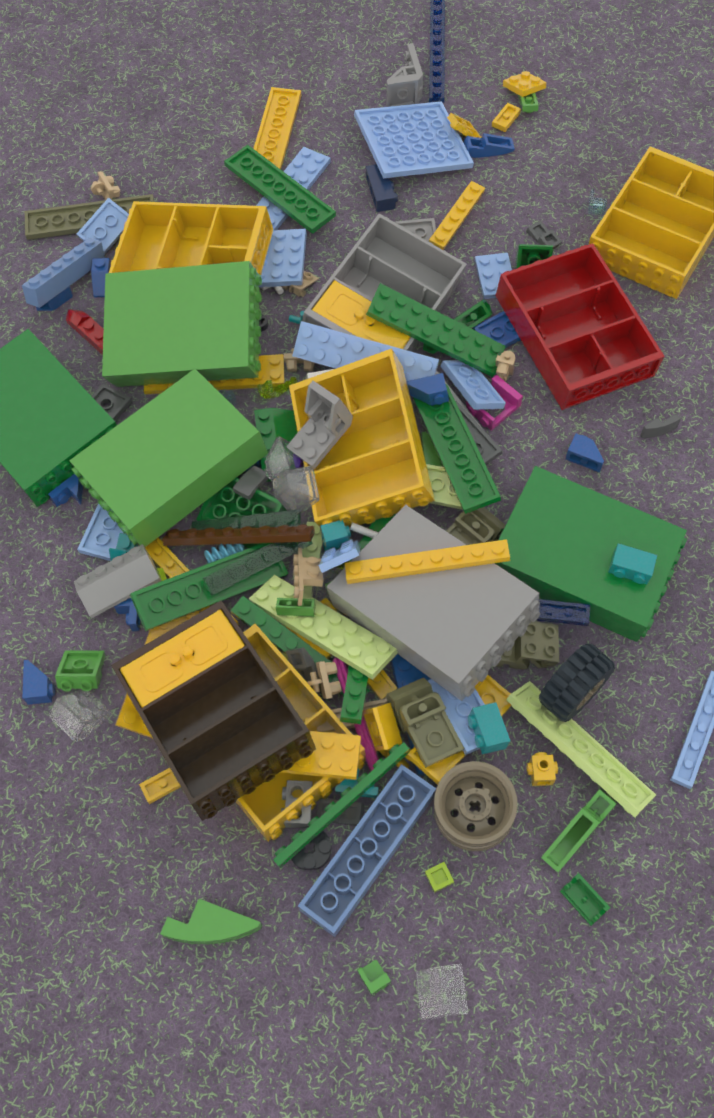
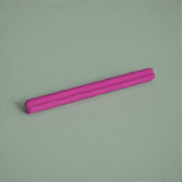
M335 658L333 662L336 663L337 676L344 694L348 669L345 662ZM362 715L361 724H354L357 735L361 736V745L365 748V757L371 772L374 769L372 766L379 758L364 715Z

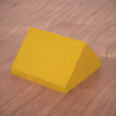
M391 702L363 710V715L376 751L387 750L396 744L403 743Z

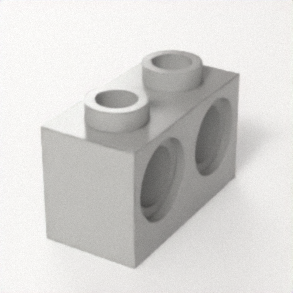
M287 780V787L282 789V800H286L285 808H281V812L298 799L292 796L294 790L299 789L304 794L313 786V782ZM311 804L308 807L303 806L301 808L302 816L299 819L286 820L284 822L285 828H304L308 826L312 817Z

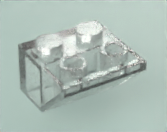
M80 689L58 697L50 711L49 717L74 742H78L89 737L112 715V712L91 691Z
M462 964L437 966L415 971L421 1020L465 1016L468 1014Z

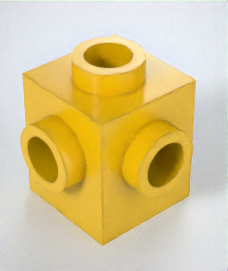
M545 752L535 753L526 765L527 775H531L532 786L554 784L556 780L555 774H558L557 761L553 760V755H547Z

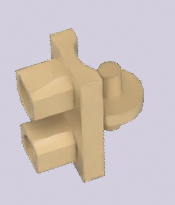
M98 172L99 180L94 181L91 186L93 194L102 195L105 200L119 197L120 189L118 186H114L113 177L105 176L103 172Z
M294 348L291 349L292 353H284V361L288 372H296L297 363H304V371L314 370V362L292 356Z
M504 351L500 356L497 355L496 374L505 382L508 376H513L515 354L512 351Z
M316 662L319 679H317L316 671L311 672V681H307L310 686L313 685L315 692H320V684L323 699L332 698V695L342 691L339 681L329 683L328 675L337 673L336 663Z

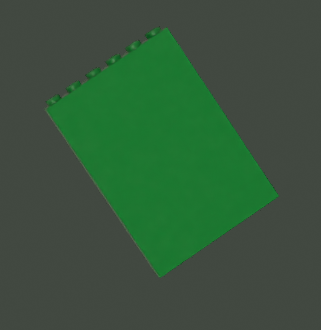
M27 329L0 349V464L33 503L39 507L50 498L48 494L74 475L71 470L73 465L69 460L108 433L117 424L38 338Z
M535 466L499 540L507 539L510 561L495 564L539 592V599L638 642L640 637L646 636L647 631L650 630L653 624L654 614L657 613L660 607V600L668 587L666 585L674 573L673 568L678 563L681 549L684 548L687 542V538H685L687 530ZM618 543L657 555L653 575L648 584H638L631 579L619 578L612 573H608L613 552Z

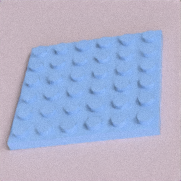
M442 101L361 109L354 112V117L383 179L473 168L474 162L460 135L450 126L451 123L447 119L449 115Z

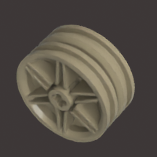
M478 761L461 763L451 768L438 783L434 798L436 824L442 835L458 848L467 851L491 849L501 843L512 828L518 806L516 791L510 779L497 767ZM481 783L483 788H475V784ZM461 789L463 791V794L461 796H456L454 793L455 790ZM497 797L499 803L493 804L491 798ZM477 805L479 807L478 811L471 812V806L475 807ZM453 810L459 812V815L452 817L450 813ZM494 819L495 825H489L487 820ZM469 824H473L475 826V830L473 832H469L467 830V826Z

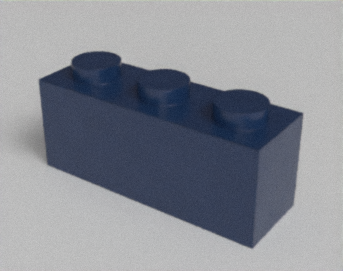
M377 164L366 166V180L376 212L395 209L398 196L393 191V181H390V178L383 179Z

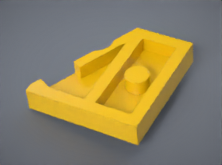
M453 113L449 114L447 119L455 131L458 130L465 136L481 138L469 121Z

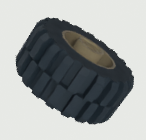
M586 643L582 645L559 667L545 684V687L539 694L540 703L560 721L567 722L571 720L590 702L615 670L614 662L593 644Z

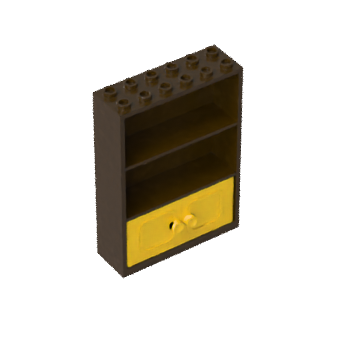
M222 601L210 606L111 665L182 790L202 821L214 817L219 810L233 805L238 798L252 793L257 786L271 781L276 774L290 769L295 762L309 757L316 750L309 729Z

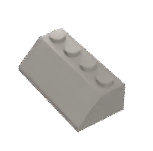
M142 544L121 556L115 557L105 565L98 566L92 572L80 576L74 581V584L84 607L92 619L129 599L130 593L156 584L161 579L153 559Z

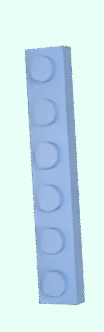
M712 670L707 678L670 781L688 789L693 787L714 728V671Z

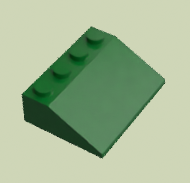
M278 408L254 410L256 429L260 432L268 454L261 458L262 470L271 475L266 482L303 477L295 467L293 453L286 448L298 433L294 411Z
M236 477L204 502L196 518L197 521L215 529L226 527L239 529L246 526L251 528H260L262 526L278 527L290 504L262 489H257L251 499L248 500L233 492V487L240 480L239 477ZM262 543L243 544V546L251 548Z

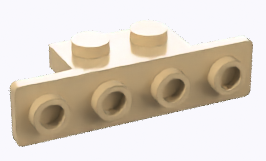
M298 548V553L294 554L293 557L294 598H297L298 606H302L303 585L323 586V573L318 566L321 559L302 557V548Z

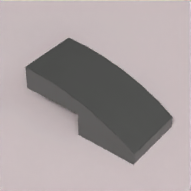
M541 220L526 230L539 245H553L554 248L562 243L553 229L549 231Z
M675 414L662 422L657 417L643 427L640 436L642 438H652L667 434L678 427L681 418Z
M253 466L235 484L233 492L250 500L257 489L261 490L271 475Z
M304 647L286 651L289 663L306 682L311 681L310 673L315 671L317 679H319L315 662Z
M319 799L317 816L320 818L325 813L324 809L331 802L334 801L336 803L339 800ZM353 803L332 823L357 826L363 817L365 805Z

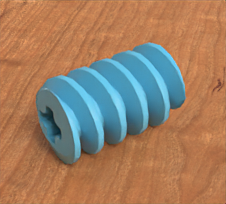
M218 544V550L215 547H211V553L205 550L204 555L209 564L241 552L245 548L243 544H225V547L222 544Z

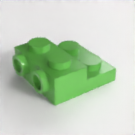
M65 650L55 675L58 689L63 691H70L71 689H82L83 691L98 689L102 678L101 668L105 659V652Z

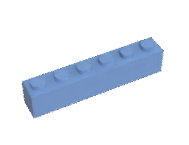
M93 238L85 239L84 242L74 247L70 252L64 254L44 270H41L33 278H30L22 285L26 303L40 308L91 271L93 258H105L102 242Z

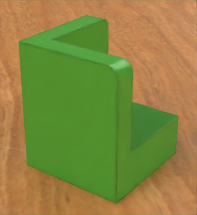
M377 960L372 961L363 968L357 969L371 996L391 984L390 978L383 971Z

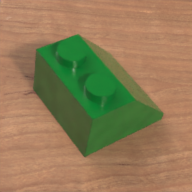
M519 244L516 252L515 269L551 257L553 245Z

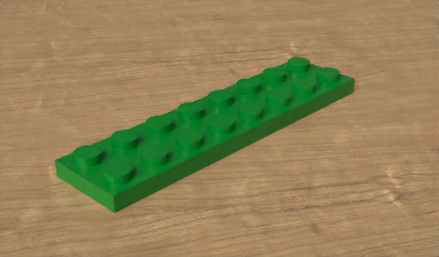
M246 145L224 161L225 167L310 233H315L336 217L335 210L249 145Z
M381 283L366 313L367 316L491 377L495 375L497 370V355L500 356L506 347Z
M446 384L449 402L429 405L414 397L413 399L464 513L467 514L501 501V496L448 384Z
M262 543L132 592L130 597L146 632L214 605L219 601L227 600L260 587L274 575L279 578L288 575V572L275 543Z

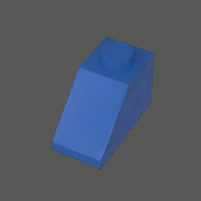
M109 258L92 259L91 276L94 298L105 297V273H109L111 267Z
M443 373L407 381L410 396L429 405L449 402Z
M576 433L567 451L565 460L600 473L604 460L595 442L585 435Z
M24 660L22 698L28 705L52 702V696L55 695L54 683L29 660Z

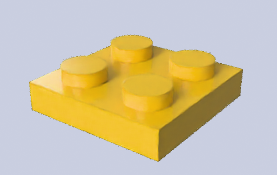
M524 71L521 74L510 76V78L503 80V86L524 97L545 89L546 82L530 74V72Z

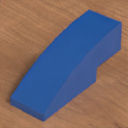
M483 133L481 138L466 136L463 142L471 158L499 156L514 152L515 150L512 138Z

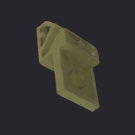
M483 507L467 514L463 511L446 532L464 544L471 545L497 541L506 525Z
M537 621L531 622L527 626L525 634L522 637L518 636L514 641L511 650L504 652L499 663L508 664L509 668L521 670L528 669L530 661L539 669L556 666L560 662L558 625Z
M424 677L387 693L385 698L388 703L391 702L394 716L403 734L408 732L425 768L463 751L464 747L445 712L446 707L437 692H433L431 684Z

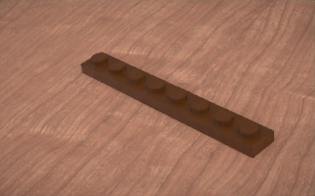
M305 524L296 527L281 525L279 527L262 526L260 528L246 526L239 529H233L232 527L223 529L207 528L205 530L191 528L182 531L172 529L166 533L162 542L163 546L310 542L315 534L314 526H307Z

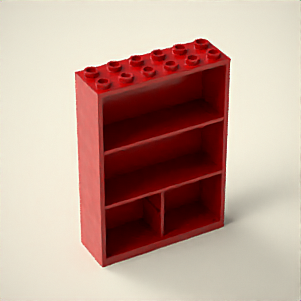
M593 243L583 245L574 250H568L559 255H553L541 261L538 260L511 271H505L500 275L495 296L561 410L655 376L665 356Z

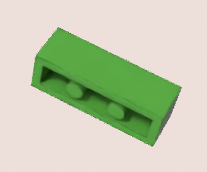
M277 598L276 613L283 616L314 617L315 599H302V606H298L297 598Z

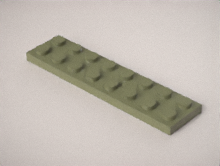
M149 194L112 199V201L129 214L133 201L154 202V196ZM106 200L24 211L26 239L78 233Z

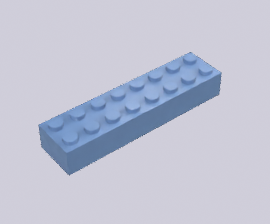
M401 764L298 905L299 911L333 937H336L435 797L436 788Z

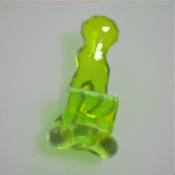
M291 377L289 381L273 387L272 381L267 380L264 384H258L257 390L264 399L275 398L290 389L289 385L298 383L296 377Z

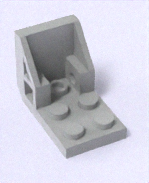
M413 43L407 44V51H405L407 64L387 79V107L418 104L422 100L423 73Z
M312 381L308 386L305 413L310 419L286 448L315 469L351 426L353 415L340 398L315 381Z

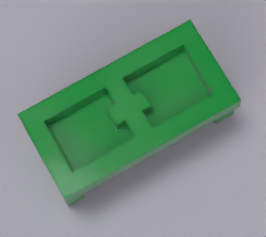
M579 873L560 890V893L590 926L611 908Z

